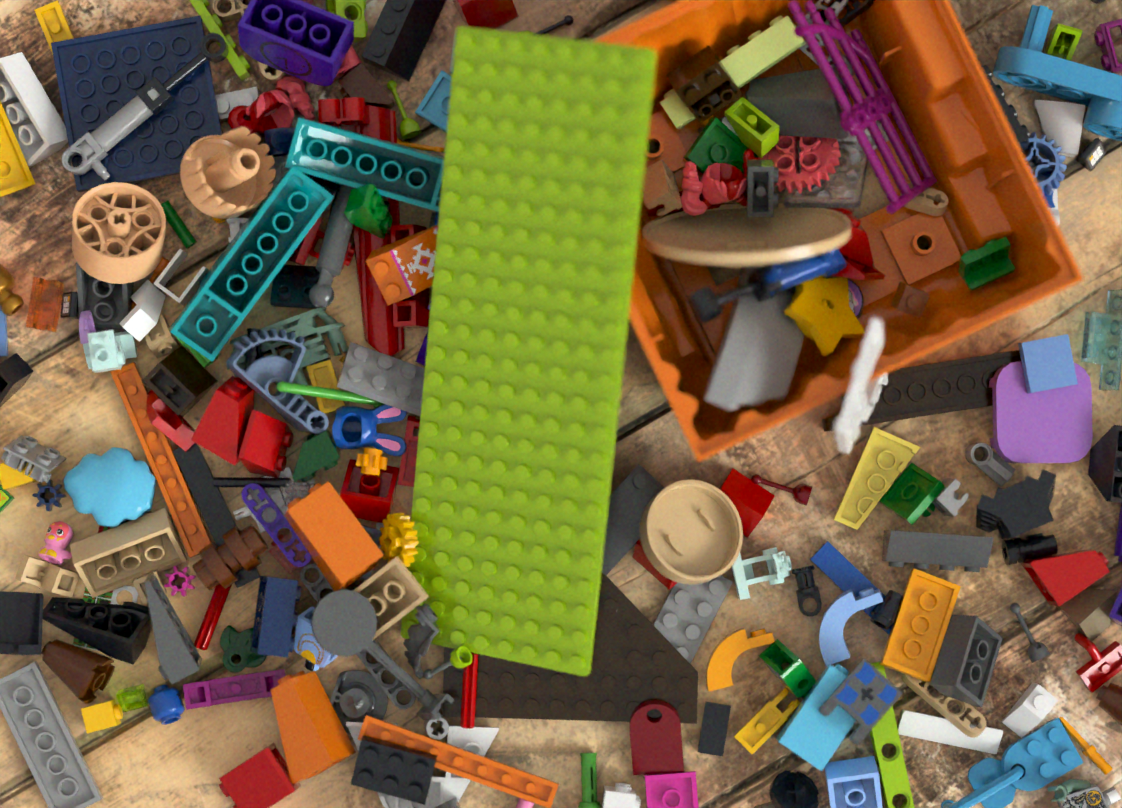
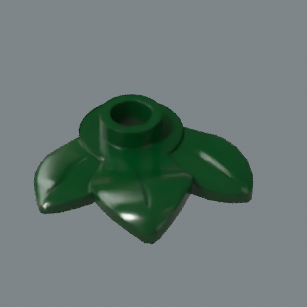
M228 625L222 632L220 638V646L224 651L222 662L228 671L236 673L242 671L245 667L255 668L265 661L267 655L250 652L253 628H248L239 634L232 626ZM232 655L240 657L238 664H234L231 661Z

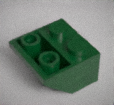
M328 428L320 434L312 433L304 438L293 474L294 482L301 480L304 483L315 477L317 470L324 468L326 471L338 464L337 461H339L341 452L336 447Z

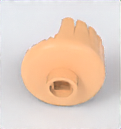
M240 126L221 135L204 136L187 149L181 162L180 178L186 196L199 211L213 218L231 219L254 209L267 199L268 194L274 188L273 182L276 179V170L271 169L275 164V159L273 156H265L270 151V148L265 143L258 145L261 141L258 134H249L248 128Z

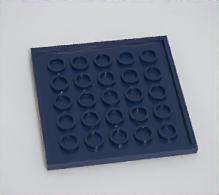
M201 16L52 42L51 46L69 147L87 132L91 134L135 98L137 96L136 92L154 77L163 84L201 53L200 43L201 39L205 36ZM207 60L169 91L174 98L171 104L156 116L154 114L151 115L107 152L108 155L100 161L110 174L107 180H103L93 168L83 175L74 174L77 191H89L101 184L112 182L133 183L180 174L182 158L195 141L204 136L221 135L222 129L210 62ZM76 155L72 158L73 167H78L82 163L81 155Z

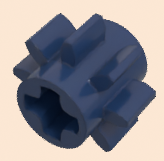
M52 480L47 482V486L37 484L39 491L32 494V496L38 497L37 507L46 505L47 511H52V505L62 507L60 500L66 497L60 491L63 486L62 484L54 487ZM49 491L54 493V498H50V500L45 498V493H49Z

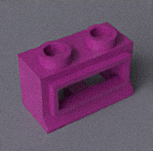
M1122 19L1100 24L1096 28V32H1094L1096 45L1101 47L1103 54L1101 56L1102 68L1104 71L1107 70V72L1114 74L1122 73V63L1118 64L1109 29L1118 27L1122 34Z

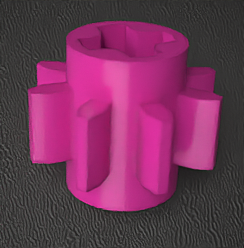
M174 566L173 574L165 573V576L169 578V583H166L164 587H171L173 589L171 592L172 596H175L178 591L181 592L183 597L187 596L186 589H195V586L191 584V580L195 579L196 575L190 576L187 573L189 567H185L180 572L178 566ZM178 574L179 577H185L186 582L182 583L183 588L180 585H175Z

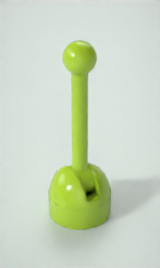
M390 80L387 83V88L392 91L403 118L399 126L403 139L415 137L421 133L419 124L407 117L396 90L397 83L394 80Z

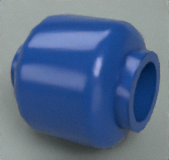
M168 685L156 687L154 693L148 698L153 719L161 722L163 725L180 720V715L185 711L180 691L176 688H169Z

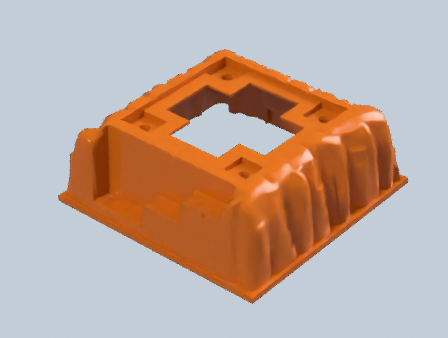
M680 0L592 41L652 48L657 52L647 143L656 142L660 150L657 153H649L646 150L644 169L662 159L675 174L679 192L682 191L683 169L685 168V162H687L683 157L700 135L697 129L702 128L697 119L681 129L676 128L660 104L665 99L663 96L673 89L667 74L708 45L718 58L719 56H722L723 59L728 56L727 51L738 44L742 47L748 43L750 35L758 30L764 32L771 27L769 23L780 15L783 18L788 15L797 27L794 15L788 7V3L793 0ZM795 0L800 6V11L806 16L807 11L804 3L809 0ZM811 0V1H812L814 4H816V2H817L818 0ZM874 0L873 5L842 27L850 37V32L855 29L861 32L862 39L865 40L937 179V182L929 188L945 193L949 201L945 213L941 216H932L903 206L893 214H889L886 207L859 219L861 221L860 225L867 232L874 261L873 266L885 275L883 280L850 279L859 286L864 297V307L858 321L865 330V334L857 338H840L833 352L826 356L822 355L815 341L804 335L795 370L784 400L775 401L774 399H768L764 404L755 406L742 404L733 410H727L705 400L711 369L715 363L733 301L721 305L723 312L719 316L708 322L700 323L687 299L694 292L705 287H711L716 295L737 288L739 276L716 286L706 264L671 259L646 249L642 241L643 227L661 216L648 217L642 193L629 319L697 462L848 392L854 376L851 374L855 360L860 357L862 343L872 317L883 322L884 344L868 382L1084 280L949 0ZM825 1L823 2V5H826V6L830 5V4H827ZM849 1L848 4H849L853 9H855V7L852 6L853 3ZM846 7L838 14L837 19H842L846 15ZM833 39L837 49L844 54L838 40ZM820 46L824 55L828 59L829 54L825 46ZM798 49L755 79L820 69V67L801 49ZM858 57L873 88L877 91L878 87L865 62ZM854 73L852 78L864 99L867 96ZM750 82L740 88L741 96L716 112L713 117L718 119L725 117V111L741 97L745 98L746 91H749ZM849 94V97H850V100H851V103H852V106H853V105H854V102H853V100H852V98H851V96H850V94ZM890 112L887 115L921 180L925 179ZM887 141L886 143L907 184L911 183L890 141ZM876 148L874 151L899 197L901 193L878 148ZM697 169L696 172H698L699 181H701L702 173ZM934 201L933 204L938 205L939 202ZM1006 236L1011 244L1008 257L1015 266V271L976 290L970 291L958 273L960 258L971 249L977 250L984 247L990 240H999ZM923 237L928 240L929 248L927 250H922L918 247V238ZM900 282L930 294L921 318L900 311L890 305Z

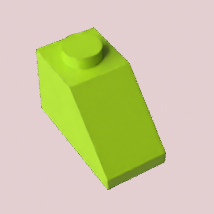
M741 97L725 111L726 118L741 142L748 148H751L760 158L779 143V125L744 97Z

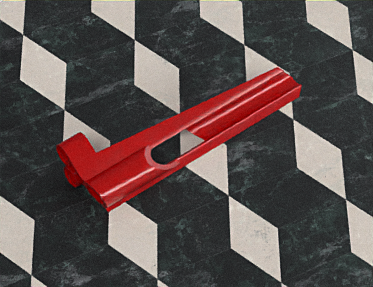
M363 97L318 100L319 123L341 127V129L397 143L396 111L366 105L365 98ZM388 197L390 214L393 218L392 226L400 225L399 200ZM353 225L352 233L364 338L378 352L388 356H395L405 349L404 328L393 327V304L387 305L366 262V259L373 250L391 243V229L389 233L386 232L385 238H379Z

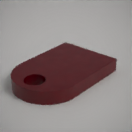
M649 700L641 703L634 709L630 717L633 775L683 773L681 720L677 710L669 703L661 700ZM651 709H657L661 712V716L653 719L647 713Z

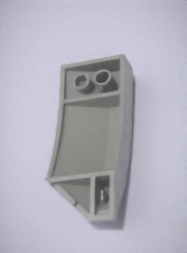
M741 267L737 288L748 284L747 279L759 267ZM796 285L779 291L773 298L762 302L757 300L754 293L733 300L714 366L711 369L705 396L706 401L727 410H733L742 404L755 406L764 404L768 399H774L775 401L784 400L804 337L795 320L784 313V310L791 302L793 293L796 291Z

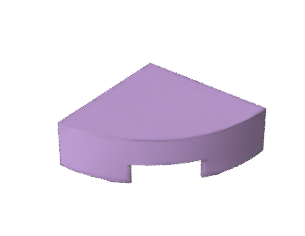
M90 310L81 311L79 318L81 344L89 343L87 333L96 332Z

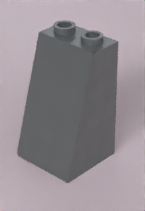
M831 67L850 105L852 106L847 88L843 83L836 67ZM821 69L754 79L750 82L749 91L745 93L746 100L779 125V135L847 138L848 132L844 131L840 125V113H842V110Z

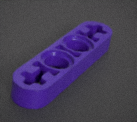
M257 483L246 485L241 493L244 503L290 563L296 567H303L309 564L312 559L311 555L286 519L284 513L264 487ZM250 488L260 491L257 496L261 502L265 498L268 500V503L262 505L258 511L255 509V506L259 505L255 499H248L250 495L248 490ZM270 507L275 510L276 518L273 522H266L263 519L262 513L265 508ZM281 528H288L291 531L292 537L289 542L284 543L279 540L278 532ZM296 539L300 542V544L295 545L299 551L305 550L307 553L304 556L306 559L304 562L301 559L298 561L294 559L297 554L293 548L289 552L285 548L293 544Z

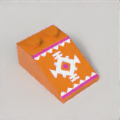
M438 225L375 249L366 259L387 305L409 298L433 285Z

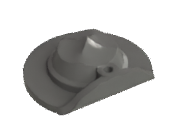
M353 670L349 672L344 671L339 674L330 702L346 733L351 734L346 726L347 721L364 722L366 715L382 720L387 711L388 698L372 674Z

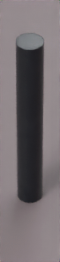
M214 477L213 480L214 487L244 488L251 483L260 484L264 488L291 487L290 478Z

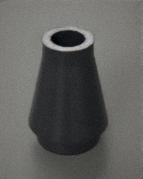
M889 590L883 598V602L879 603L871 612V622L882 629L888 630L895 623L903 597L899 593Z

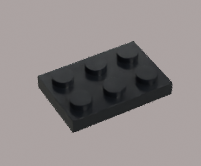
M363 735L351 785L425 805L437 755Z

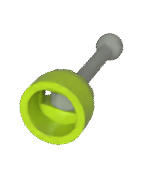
M465 646L456 648L451 652L450 661L432 670H425L424 677L431 679L434 674L451 665L458 669L472 663L470 650Z

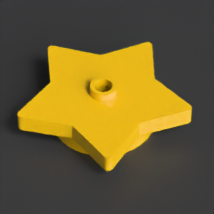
M820 276L796 285V291L793 293L791 302L784 310V313L795 320L798 328L804 335L816 342L823 356L833 352L840 338H857L865 334V330L849 306L847 278L825 279Z

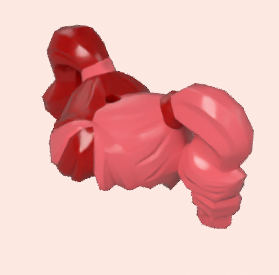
M284 76L277 81L274 90L263 92L251 105L234 107L229 113L228 124L232 129L242 126L249 129V134L259 132L264 135L266 130L290 128L295 115L294 109H297L300 115L304 116V119L313 121L316 116L314 115L311 99L308 93L305 92L303 81L295 76ZM245 116H249V117H250V121H249V120H245V119H244Z
M748 148L743 154L744 162L742 168L744 174L733 165L713 163L707 167L702 174L701 181H699L696 164L691 161L685 162L681 186L683 192L680 197L684 212L691 216L704 214L711 205L734 201L746 207L747 160H758L757 157L753 156L754 152L751 148ZM702 193L703 199L700 201L699 196Z

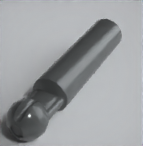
M338 184L318 257L316 269L320 272L317 284L312 286L309 292L310 301L319 308L329 306L334 299V291L331 287L333 278L341 274L353 229V224L349 222L344 211L350 192L355 188L344 184Z

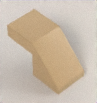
M24 555L15 579L72 598L80 575L78 572L45 560Z

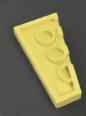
M873 427L833 520L858 530L920 447Z

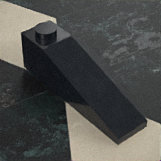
M52 597L43 609V620L107 656L133 665L146 647L152 627L149 607L134 602H124L123 605L109 604L108 600H100V603H85L83 599Z

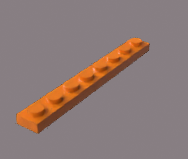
M132 362L121 369L111 371V375L188 556L192 558L199 555V551L212 541L173 454L167 436L151 424L148 418L146 407L148 391L142 381L143 379L136 363Z
M370 715L365 716L357 740L361 741L364 735L437 755L435 768L547 808H551L559 786L557 782L432 739L431 737Z

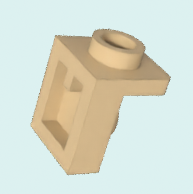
M160 313L157 324L145 335L148 347L157 358L169 355L179 348L178 342L170 332L166 318Z

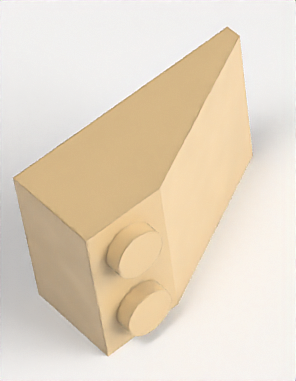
M398 556L353 590L366 597L375 610L377 627L373 640L429 597Z

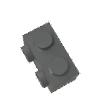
M747 160V217H773V208H778V192H774V183H778L779 169L774 167L773 160Z

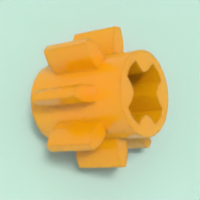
M364 448L363 454L357 453L356 466L361 467V474L379 476L380 470H386L388 458L382 457L383 450Z

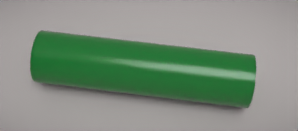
M165 201L162 203L161 206L163 207L166 220L185 248L188 249L196 244L197 241L170 202Z

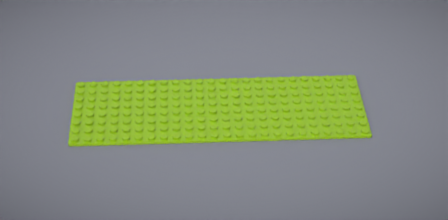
M460 26L456 29L411 521H414L413 530L418 532L415 536H417L419 544L415 546L418 553L413 554L415 561L410 563V567H407L429 595L419 605L422 606L427 603L438 617L435 623L439 627V632L433 638L431 644L453 649L465 646L472 653L580 676H587L591 672L657 52L655 49ZM416 607L402 617L401 636L403 638L410 639L407 633L409 627L420 623L415 616L418 612Z

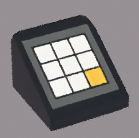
M1099 138L1092 140L1077 158V161L1089 171H1092L1106 154L1102 141Z
M77 292L63 293L61 318L79 319Z

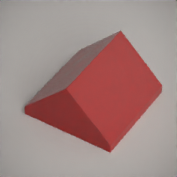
M732 468L719 489L735 505L741 518L743 536L748 538L764 517L775 495L760 485L754 484L752 480Z

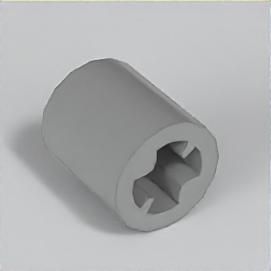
M441 716L439 720L424 721V729L432 739H442L448 734L449 725L444 717ZM437 721H440L439 724L442 726V729L440 731L436 729V732H433L431 724L433 722L437 724Z

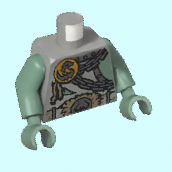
M1068 779L1058 786L1048 787L1047 789L1048 792H1055L1054 799H1051V802H1057L1059 808H1109L1110 805L1121 800L1115 787H1111L1101 793L1097 785L1091 784L1087 780Z

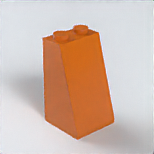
M328 481L324 485L318 483L308 490V496L302 500L298 497L287 505L289 509L286 511L285 517L332 589L338 591L346 589L378 566L383 553Z
M303 670L294 675L289 674L277 681L279 685L271 689V694L292 784L316 776L356 753L315 671L305 674Z

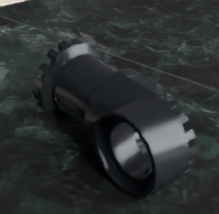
M814 565L805 567V570L804 567H802V570L801 568L792 570L798 586L796 591L798 608L805 616H815L822 608L819 588L815 586L813 576ZM806 598H813L817 602V608L812 613L806 612L803 608V602Z

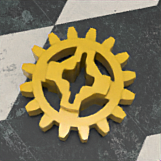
M404 513L388 514L387 519H383L384 527L380 528L382 536L379 537L380 545H382L380 551H384L383 560H388L387 564L398 556L406 567H410V563L415 561L413 554L418 553L415 546L419 544L417 536H415L418 533L417 530H413L414 521H409L410 516L404 515Z

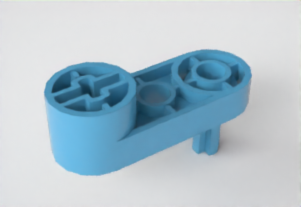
M1031 5L1020 47L1004 46L999 48L993 76L1017 87L1087 106L1088 109L1083 127L1096 135L1122 141V76L1042 53L1053 10L1042 5Z

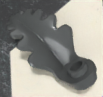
M427 603L416 607L418 612L415 616L420 623L409 627L407 633L410 639H405L403 642L408 650L404 652L408 658L407 662L413 667L415 676L419 679L424 677L420 664L421 657L427 654L433 638L439 632V627L435 623L438 617Z

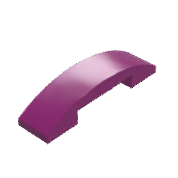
M285 669L183 684L186 710L272 697L271 689L278 686L279 683L277 681L286 676Z

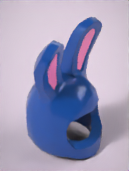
M387 404L374 409L341 406L336 409V417L332 427V435L336 447L341 449H357L373 446L389 455L401 456L407 449L405 440L400 436L377 432V424L401 421L406 417L407 412Z

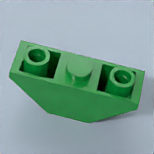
M367 184L351 190L344 211L349 222L379 238H385L386 231L391 229L393 218L374 184Z

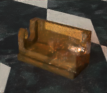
M33 277L26 322L27 328L57 333L64 283L57 280Z

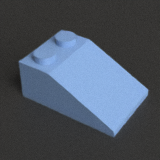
M874 756L834 761L826 764L824 770L830 808H883L879 773Z

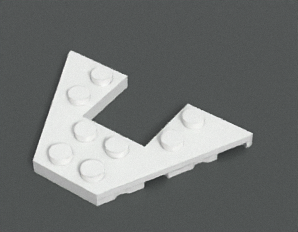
M873 317L862 343L860 357L855 360L851 374L854 376L843 403L842 414L837 417L833 431L836 432L835 440L838 444V450L846 454L850 453L854 442L860 434L858 429L861 422H867L875 404L879 400L881 384L887 385L888 383L887 373L868 382L884 344L883 322Z
M347 721L346 726L359 751L361 741L357 740L363 722ZM449 725L447 743L485 756L499 731V727L474 726L472 729L461 728V726ZM447 771L446 776H432L425 805L380 792L378 794L384 808H435L454 798L459 802L471 780Z

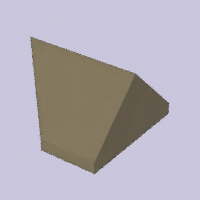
M1085 588L1070 600L1058 606V608L1084 636L1093 641L1110 626L1111 618L1109 615L1115 603L1117 590Z

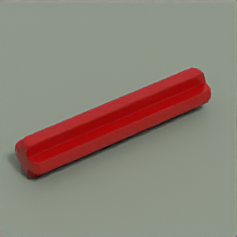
M218 584L215 587L194 642L196 648L201 650L208 649L232 585L224 588L221 584Z
M471 653L472 663L463 668L460 726L465 729H472L475 724L478 654Z

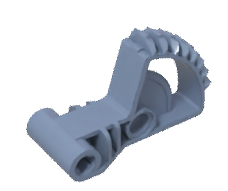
M271 328L269 334L266 329H261L259 335L253 331L250 333V338L242 336L243 345L238 341L233 343L236 351L226 361V366L265 399L291 426L298 431L320 434L327 429L329 421L326 414L318 411L300 394L277 390L274 395H270L268 391V386L272 382H275L276 385L281 381L293 382L306 351V348L303 346V336L296 338L295 332H289L287 335L284 329H280L277 333L275 328ZM265 341H281L294 347L290 360L281 356L270 355L257 359L245 371L236 365L237 360L248 349Z

